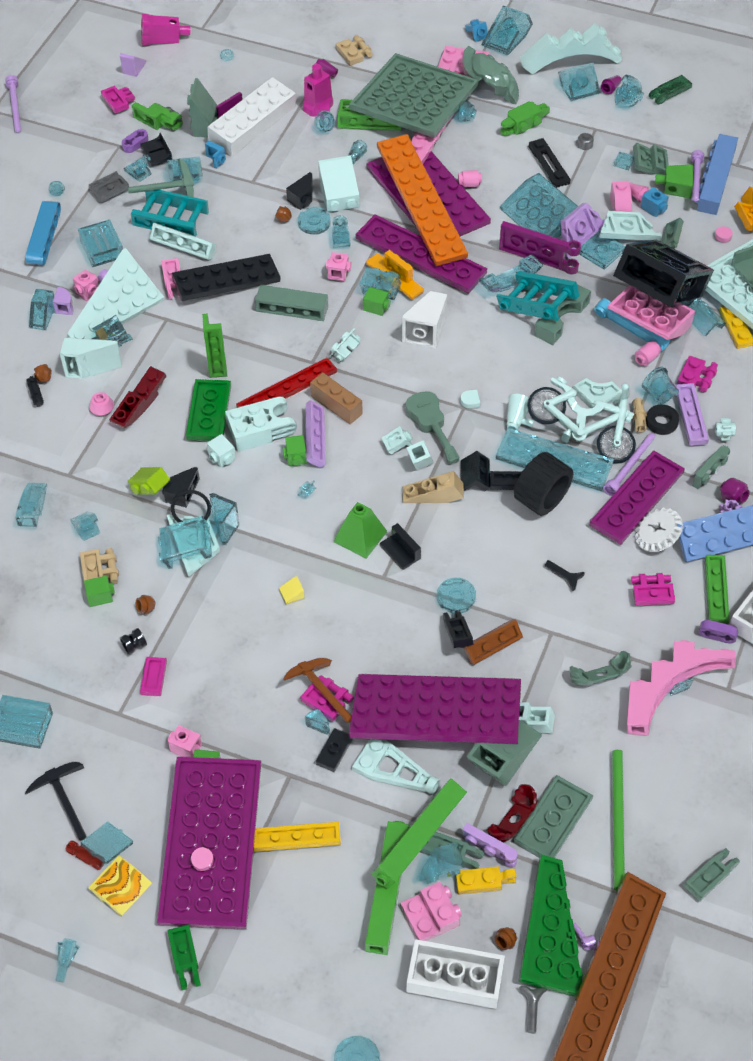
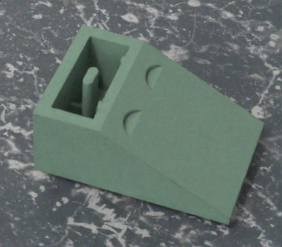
M195 78L194 84H191L190 87L191 94L187 97V104L190 105V129L193 130L194 137L208 138V126L217 120V104L200 80Z
M519 720L518 744L476 743L466 757L474 766L507 786L542 737V734Z

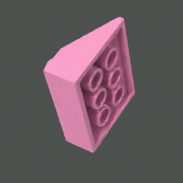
M631 285L607 307L666 340L682 336L691 327L695 310L685 305L671 308Z

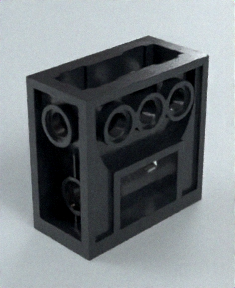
M655 239L626 244L613 276L673 308L700 301L714 269Z

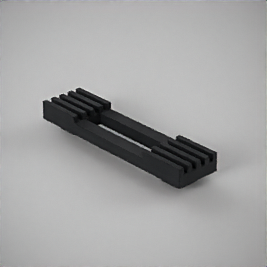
M544 138L530 141L529 149L539 160L553 186L557 188L560 185L566 186L567 183L569 185L571 179ZM543 153L547 154L557 171L553 172L543 157Z

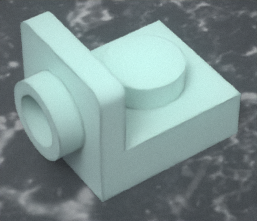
M400 426L382 437L390 454H393L405 445L408 447L413 445L411 442L413 437L409 431H404Z

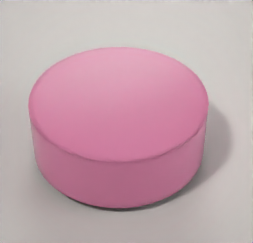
M722 226L716 229L715 238L719 242L726 243L732 239L733 232L730 228Z
M204 847L196 849L191 856L193 867L199 871H206L211 868L214 862L212 852Z

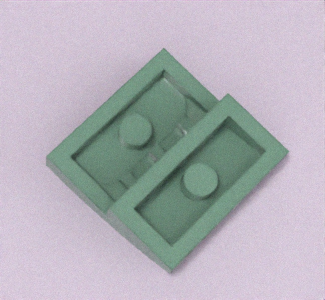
M636 143L633 146L635 169L645 173L665 175L666 167L669 166L667 150L655 144L648 148Z

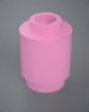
M478 170L462 171V173H458L459 185L463 187H479V183H482V174Z
M651 341L643 345L635 352L636 362L643 366L649 365L661 352L659 344Z

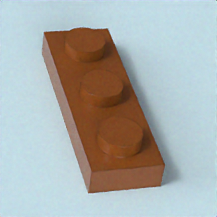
M511 619L473 640L474 645L466 646L464 650L470 664L475 665L523 638L516 619Z

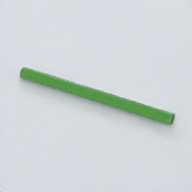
M613 750L614 890L618 891L625 874L623 751Z

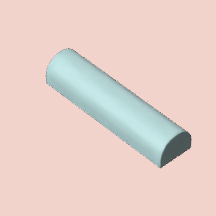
M153 223L150 240L208 260L213 258L216 251L215 243Z

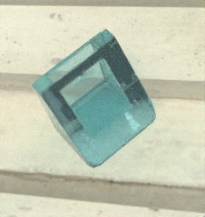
M317 708L305 716L307 727L326 735L330 733L329 721L320 709Z

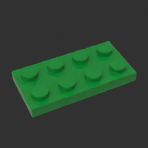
M195 379L186 440L211 441L221 434L224 436L226 425L225 411H228L231 381Z

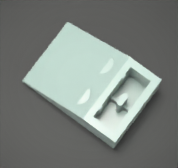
M64 338L60 356L65 377L84 379L122 367L118 341Z

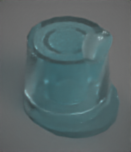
M663 366L651 371L642 382V388L658 404L666 403L679 393V389L675 387L668 376L667 369Z

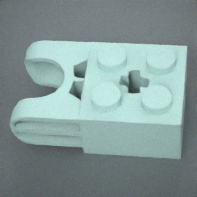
M276 397L225 411L227 427L237 452L272 443L273 439L291 435L296 431L297 425L293 418L277 417L284 414L287 410L288 404L284 397Z

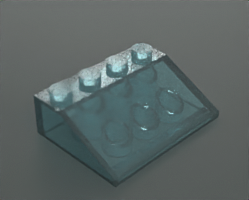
M540 173L526 179L500 205V209L519 226L555 238L562 235L561 220L578 207Z

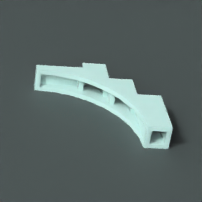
M594 23L583 34L579 31L575 32L572 28L559 39L546 33L520 56L523 68L534 74L553 61L573 55H599L611 59L617 64L622 61V57L620 55L621 50L616 45L613 46L607 39L606 30Z

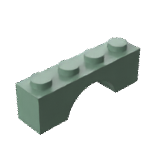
M577 284L580 296L576 300L565 298L557 308L558 321L544 318L538 319L535 324V337L554 345L563 333L564 323L560 317L567 313H581L590 303L591 291Z

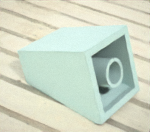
M351 155L319 160V186L327 212L360 207L359 191Z

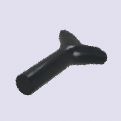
M547 560L545 563V567L568 581L572 591L576 589L577 580L585 575V572L570 573L550 560Z

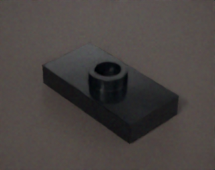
M490 471V490H514L522 471Z
M334 728L316 760V765L335 773L353 738H350L348 733Z

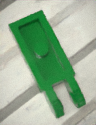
M189 924L167 930L175 969L179 975L182 990L187 989L184 972L188 971L193 972V981L196 987L201 986L197 970L199 966Z

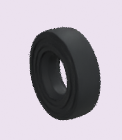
M659 404L648 410L646 425L652 432L659 435H667L677 429L679 414L673 407ZM663 415L668 417L670 421L662 424L657 422L655 418Z

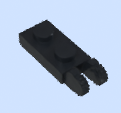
M460 610L455 611V618H450L448 612L443 613L445 628L453 648H464L474 645L472 634Z

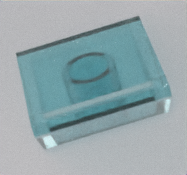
M210 493L212 516L222 545H226L240 525L237 502L215 493Z

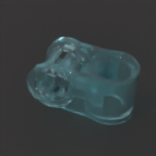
M339 215L333 218V247H350L348 220L344 216Z

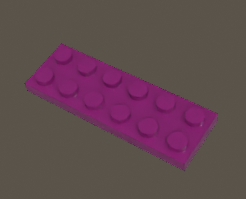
M653 450L592 518L589 526L622 545L639 525V522L643 521V517L649 514L683 475L685 468Z

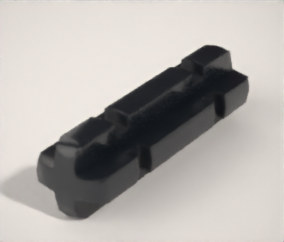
M30 376L26 379L32 402L33 405L40 407L44 400L37 379Z

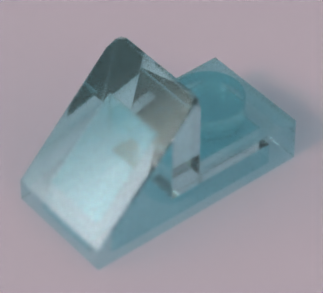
M146 154L123 169L140 182L151 175V171L146 163L151 159Z
M87 511L70 519L84 541L100 533L96 524L98 519L95 513Z

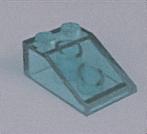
M503 5L481 45L509 55L531 29L533 22L530 15Z

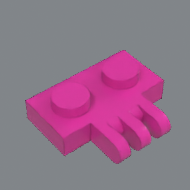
M114 85L101 91V96L115 114L129 109V102L135 100V96L128 87L118 90Z

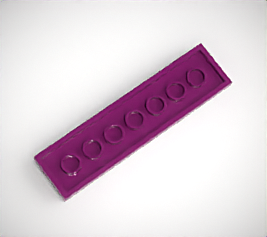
M376 214L356 233L357 240L384 253L391 250L411 266L468 294L487 274L486 267L467 258L436 266L421 236Z

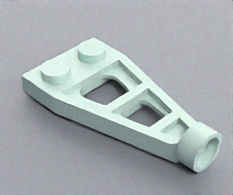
M370 739L352 766L354 772L368 779L428 792L432 795L437 791L440 784V779L428 774L392 743L384 739ZM385 756H391L398 762L399 765L395 772L388 773L379 770L378 767ZM405 767L416 772L417 775L413 781L399 777Z

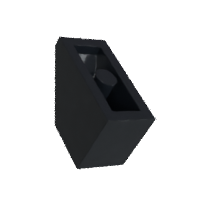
M311 172L286 188L287 201L300 210L312 202L313 179Z
M197 467L170 477V481L162 489L165 503L171 504L174 497L182 491L195 490L200 480ZM193 494L181 496L175 505L187 508Z

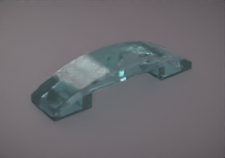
M532 254L519 260L518 266L497 276L491 273L479 279V282L489 292L506 291L518 285L515 277L518 271L535 274L543 267V264Z

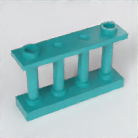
M163 190L145 191L147 202L142 211L132 210L131 219L133 226L152 230L153 223H157L196 237L195 221L200 213L208 215V200ZM153 203L162 204L157 214L149 213ZM169 206L177 208L172 218L164 216ZM184 210L193 211L188 221L180 220Z
M518 271L515 274L518 285L508 296L496 295L500 310L554 321L559 320L557 308L565 298L576 300L580 296L576 281ZM522 290H529L523 298H517ZM537 292L544 293L537 301L531 300ZM551 295L558 296L552 304L545 303Z

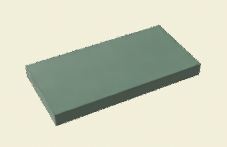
M556 775L539 800L535 810L532 811L520 829L513 843L538 858L541 855L555 858L592 801L593 795Z

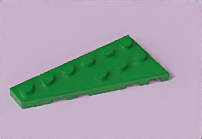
M541 855L538 862L518 982L576 997L582 984L583 974L582 968L579 965V951L574 923L570 914L571 906L570 900L567 897V883L563 861Z

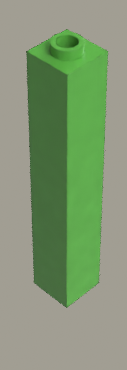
M452 778L443 785L371 875L378 884L389 889L397 881L465 796L467 791Z
M388 821L380 863L408 830L409 824H405L402 821ZM401 876L389 889L376 882L365 942L366 952L388 955Z

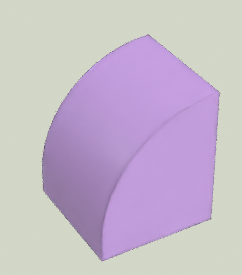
M57 287L53 299L55 313L73 315L74 308L69 291L65 288Z

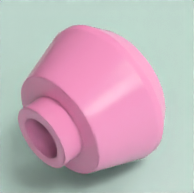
M103 392L94 394L89 404L90 411L98 416L107 415L114 408L113 400Z

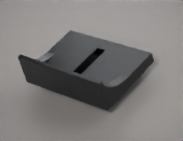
M161 133L153 140L140 143L151 166L173 160L171 151Z

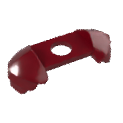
M520 784L514 796L511 797V801L514 803L512 808L499 825L491 824L487 828L490 836L504 843L511 840L517 834L537 806V794L531 785ZM514 815H520V816H521V818H520V820H519L518 822H516V823H511V822H510V818H511L512 816H514Z

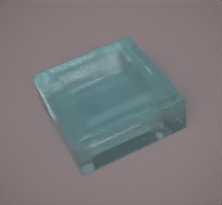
M619 152L614 161V166L629 171L634 162V156Z

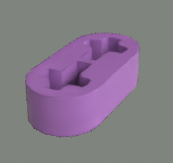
M138 129L122 140L123 151L132 153L141 147L140 143L149 140L147 131Z
M704 620L700 623L699 634L704 638L724 643H734L737 640L738 630L731 625Z

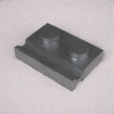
M117 171L89 184V190L93 192L100 202L126 191L129 187L127 181L121 175H118Z

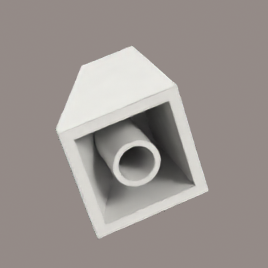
M430 291L403 315L402 342L437 348L447 318V294Z

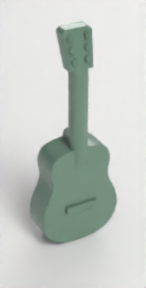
M428 391L410 396L406 401L407 416L418 424L419 429L423 433L434 432L444 447V453L449 464L458 462L460 458L454 446L450 445L441 429L444 426V414L439 409L438 397Z

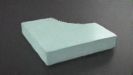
M585 378L572 387L590 408L595 407L593 404L595 400L610 404L620 398L622 390L613 381L596 383Z

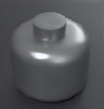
M589 133L580 134L577 141L578 148L590 150L593 147V136Z

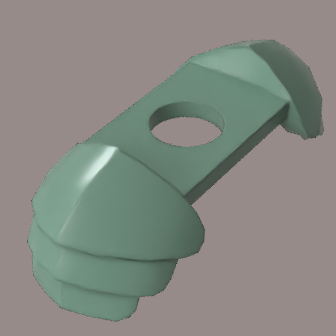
M621 651L620 654L616 655L615 659L610 660L611 665L588 672L581 668L578 669L577 667L570 666L572 683L580 686H590L593 683L622 676L632 667L630 653ZM601 672L607 673V674L604 675V676H598V675H597L598 673H601Z

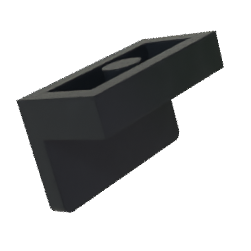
M478 451L461 460V481L463 482L464 491L474 485L484 492L490 489V459Z
M398 523L392 526V535L380 542V547L402 570L421 559V547Z

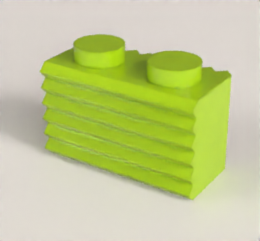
M140 467V470L128 479L131 491L137 495H156L170 481L169 476L162 467Z

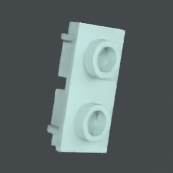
M355 328L350 333L346 331L340 338L342 340L340 344L336 342L330 349L332 353L329 359L334 356L337 362H343L351 353L347 348L353 351L360 344L361 338L353 334Z

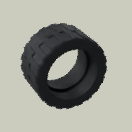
M549 452L539 453L521 472L515 484L514 498L540 516L546 515L560 503L567 493L573 480V469Z

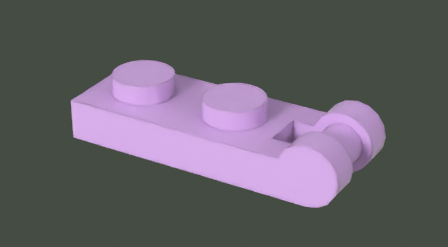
M466 823L462 830L466 843L482 848L491 857L496 856L502 859L508 868H514L517 865V851L514 848Z

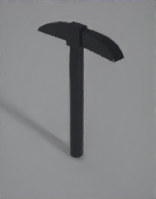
M70 762L56 769L54 767L46 771L45 774L38 777L27 788L25 794L48 783L52 784L78 839L83 841L87 837L66 795L60 778L84 769V766L80 762Z

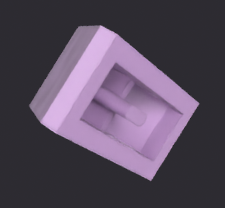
M120 53L123 74L137 77L146 64V60Z

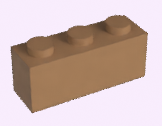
M322 372L310 382L311 397L351 425L363 414L362 400Z

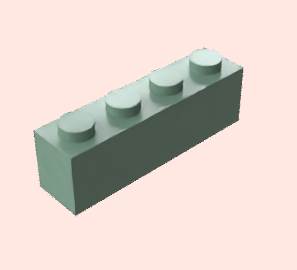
M260 285L255 299L256 312L324 321L328 310V294Z

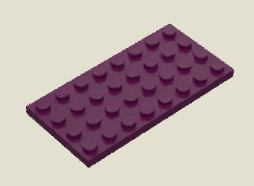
M431 151L423 166L459 236L461 237L491 224V218L463 186L459 185L456 178ZM380 157L366 163L369 172L415 225L383 158Z
M358 674L349 736L350 738L518 744L521 679Z
M199 757L176 758L157 919L158 925L185 926L189 924L190 927L247 930L261 760ZM201 847L209 849L214 858L213 865L206 871L195 869L191 862L192 853Z

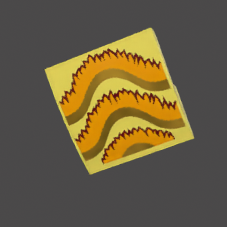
M118 855L88 889L103 903L106 902L119 916H122L152 882Z

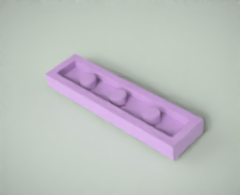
M694 383L677 384L675 391L689 446L708 444L709 439Z
M310 400L306 403V456L309 463L322 468L326 465L324 407Z

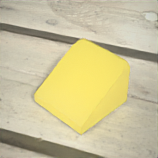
M297 576L279 587L286 604L304 598V590Z

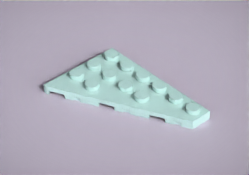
M126 248L122 249L67 333L68 338L96 340L99 338L96 334L97 330L101 328L107 330L118 321L124 324L164 301V296Z

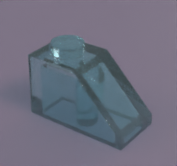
M35 290L30 306L29 328L47 329L55 310L53 291Z

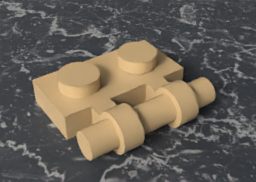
M358 35L353 37L354 42L347 39L336 43L337 51L350 66L364 61L363 57L366 55L369 58L373 55L371 48Z
M112 548L106 549V554L100 555L99 549L80 552L84 580L107 576L110 578V583H118L119 571L115 564L117 558ZM102 564H108V568L102 569Z

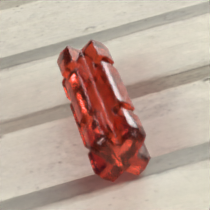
M69 841L65 849L69 854L76 855V858L88 865H92L93 868L100 870L104 866V858L99 855L96 856L94 852L82 845L78 846V843L75 841Z

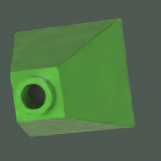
M357 502L348 513L334 539V543L367 559L385 536L387 530L370 508Z

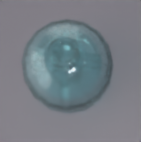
M628 74L624 75L620 81L623 84L616 91L615 103L618 106L629 108L642 100L644 92H642V84L637 78Z

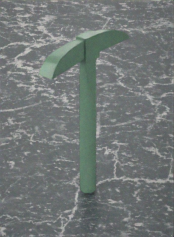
M179 158L178 163L183 177L182 180L128 187L127 190L131 194L183 186L186 189L187 196L194 197V183L187 163Z

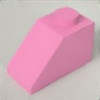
M629 181L612 182L610 199L613 211L632 212Z

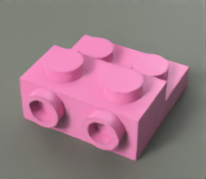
M440 881L420 890L419 895L400 903V907L418 940L428 941L460 926L461 910L457 904H452L450 901L452 895L448 886H442Z

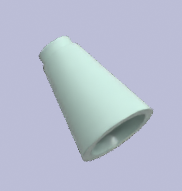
M511 394L509 396L508 430L517 431L521 424L532 427L534 420L525 417L528 413L527 403L529 397L522 394Z

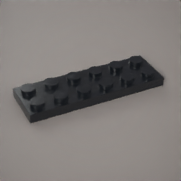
M270 253L172 272V279L181 301L276 283L281 280V276Z

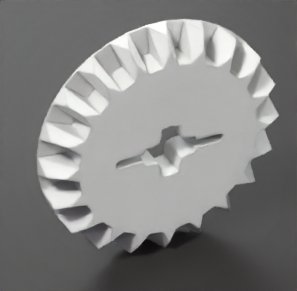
M663 507L661 510L655 509L653 513L649 512V515L643 517V521L639 522V527L635 529L636 542L643 550L649 552L667 549L681 535L683 529L682 518L671 508L665 509Z

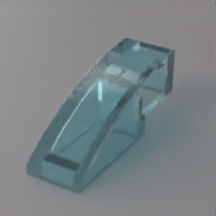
M28 483L26 485L15 516L18 526L37 527L39 516L42 515L47 483Z

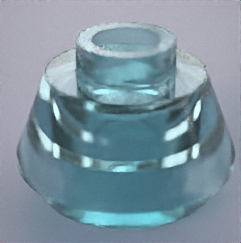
M467 100L461 105L458 119L460 122L471 121L476 116L477 109H474L475 106Z
M329 111L319 112L314 118L315 127L322 133L330 132L335 125L333 114Z

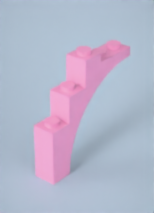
M687 640L674 641L673 662L666 660L652 661L651 682L644 680L630 681L627 720L628 734L649 735L651 721L657 707L675 686L703 672L735 668L736 651L729 649H695V642Z

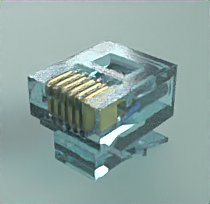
M116 315L92 328L99 340L118 341L119 347L122 346L121 344L133 340L132 336L127 334Z

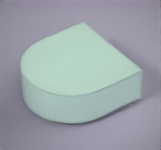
M468 390L461 394L462 406L465 408L480 407L478 391Z

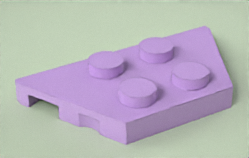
M582 203L561 220L562 240L567 242L575 240L580 242L581 247H583L601 231L605 220H602L599 214L593 211L592 207L587 203ZM567 253L565 254V259H569L571 257Z

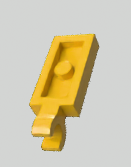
M499 866L456 871L458 895L502 890V884L516 883L515 869H507L500 872Z

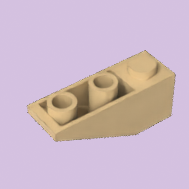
M454 471L403 486L404 503H449L464 498L463 482Z

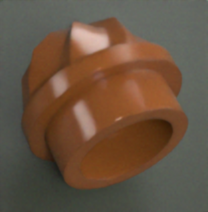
M279 206L275 218L278 219V222H288L292 217L291 211L286 206Z
M47 364L34 368V376L39 382H48L51 379L52 370L48 368Z
M141 595V597L136 599V609L138 613L149 614L155 609L156 602L151 596Z
M509 927L500 928L494 937L496 945L501 950L512 949L518 939L514 929Z

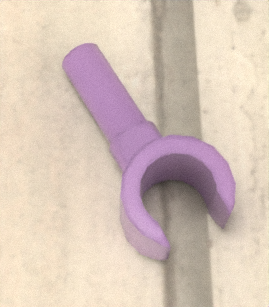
M574 923V929L581 939L582 948L584 950L596 948L595 937L593 935L586 937L577 924Z

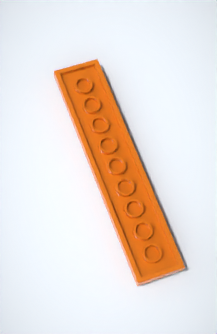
M408 134L377 142V148L435 265L439 266L468 258V252Z

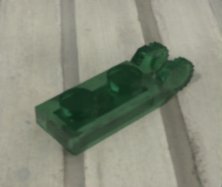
M680 75L659 85L649 93V97L651 99L656 98L655 103L659 105L664 103L666 99L692 88V83L683 75Z

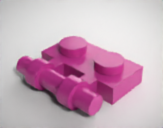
M689 356L677 384L694 383L695 387H700L701 392H706L711 387L712 378L717 373L718 364L712 362L710 366L706 367L705 360Z
M656 573V575L639 574L638 576H631V584L639 583V585H633L635 606L674 604L673 583L665 584V582H671V575Z
M322 675L318 677L330 691L335 693V697L344 708L346 706L342 700H346L349 703L353 701L354 696L349 693L348 689L339 687L331 678H325ZM313 683L300 697L301 702L332 722L340 715Z

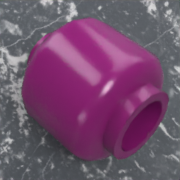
M729 478L720 486L722 499L736 500L739 505L746 502L750 494L748 485L736 478Z

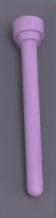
M8 75L5 78L6 86L10 89L14 128L19 133L21 132L16 93L18 78L15 75Z
M695 150L691 154V162L694 164L692 200L694 202L699 200L700 165L704 161V153L701 150Z
M654 433L647 435L617 476L607 481L603 487L606 494L613 496L617 492L622 480L654 440Z

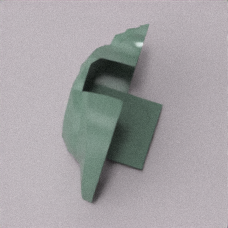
M468 46L462 56L464 75L479 81L483 78L487 84L495 88L494 95L504 96L507 102L510 101L512 104H516L519 99V89L508 67L503 63L495 61L493 56L486 55L485 53H476L474 48Z

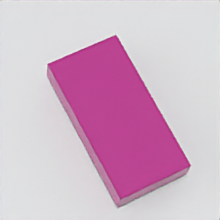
M146 657L140 689L141 695L161 696L167 665L166 658Z

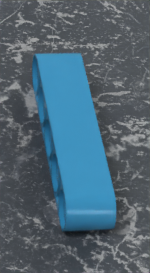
M42 201L26 251L27 264L45 265L61 213L60 202Z

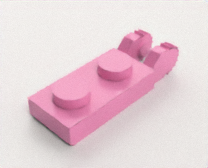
M178 258L161 260L165 287L168 291L169 299H173L171 288H176L172 279V272L180 271Z

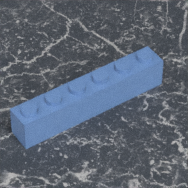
M719 134L718 139L714 140L713 150H711L709 156L711 161L707 162L705 170L708 172H704L702 179L704 183H701L699 189L701 194H699V200L695 203L698 204L697 211L717 215L736 151L738 137Z

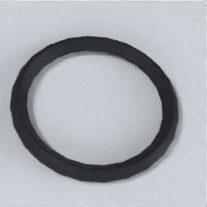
M196 490L180 492L171 503L173 518L183 526H199L208 519L211 513L209 499L203 493ZM196 494L202 497L207 504V513L204 518L195 523H187L180 520L175 513V504L181 496Z

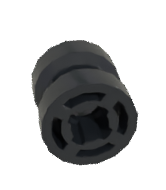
M139 628L132 630V633L129 635L125 634L120 637V641L128 655L134 653L137 648L147 646V642Z

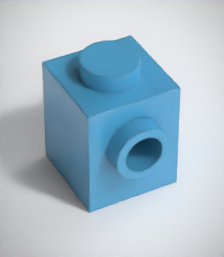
M653 187L642 195L641 208L657 217L667 210L669 197Z

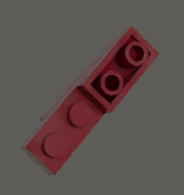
M150 366L133 392L128 391L110 417V422L123 428L135 422L158 396L157 390L167 377L166 374Z

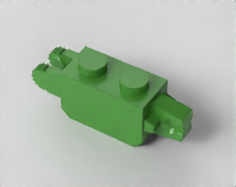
M528 101L509 110L507 118L501 122L503 127L501 128V135L508 136L513 133L518 135L541 124L542 118L550 113V107L545 103L536 105L534 102Z

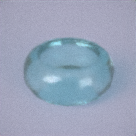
M225 49L221 51L220 57L224 61H230L234 58V53L230 49Z

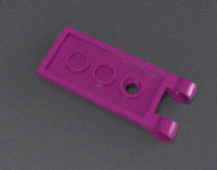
M503 221L500 229L499 250L573 275L578 272L579 262L576 259L565 260V254L578 256L581 252V243L575 240L567 242Z

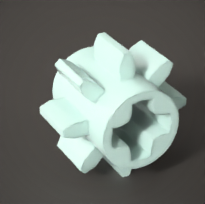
M720 418V422L715 423V436H720L721 441H730V436H735L736 424L731 422V419Z

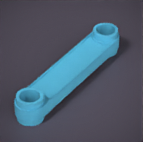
M603 298L595 306L594 311L598 316L602 318L607 317L646 342L655 341L659 344L661 352L668 347L671 340H666L608 309L607 307L611 303L608 299Z

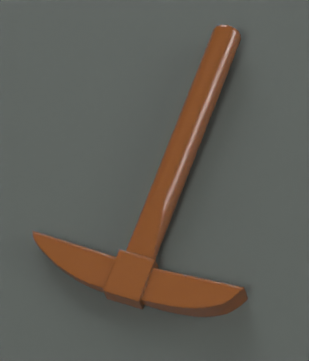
M317 658L298 663L297 666L291 668L286 673L284 681L301 674L303 676L306 675L347 723L351 722V714L312 671L330 666L332 660Z

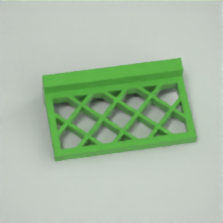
M340 100L337 113L338 128L401 131V127L350 110L345 105H349L352 100Z

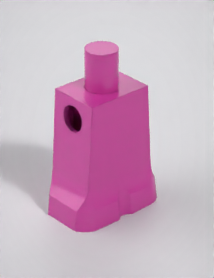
M142 13V46L179 43V35H190L191 33L190 26L179 25V17Z
M320 64L312 65V73L304 77L303 111L309 116L314 117L321 114H329L334 102L330 75L322 70Z

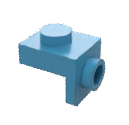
M474 19L465 25L466 31L473 32L474 41L489 37L486 22Z
M208 141L205 144L206 156L213 159V167L217 169L226 160L225 148Z

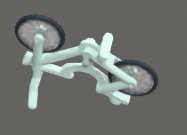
M552 377L550 383L561 388L564 391L563 394L551 387H541L530 395L527 403L530 416L541 424H553L558 421L567 429L561 438L563 442L567 443L569 441L571 433L574 440L583 441L587 434L616 421L615 426L607 427L599 434L597 438L599 454L611 463L625 462L634 454L636 448L635 438L628 429L623 427L624 422L629 423L634 415L626 407L629 397V385L627 383L622 384V394L620 398L614 401V405L595 400L593 403L595 407L589 409L582 408L576 403L577 391L567 386V381L561 377L556 379ZM566 402L577 413L576 424L564 415ZM603 409L615 413L585 427L586 416L599 414Z

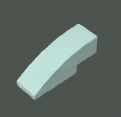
M520 702V721L539 733H552L555 714L551 707H531L529 702Z

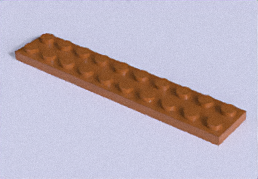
M629 872L624 874L551 1061H604L666 896V892Z

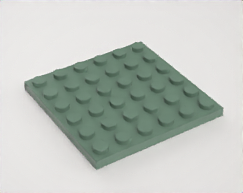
M395 53L350 102L349 109L434 138L476 89L479 80Z

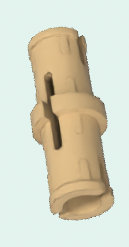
M636 398L632 401L634 413L632 418L635 422V431L642 433L647 430V413L644 410L643 399Z

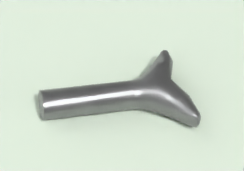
M520 986L521 991L529 1001L527 1032L535 1034L538 1002L548 989L539 987L532 990L527 986Z

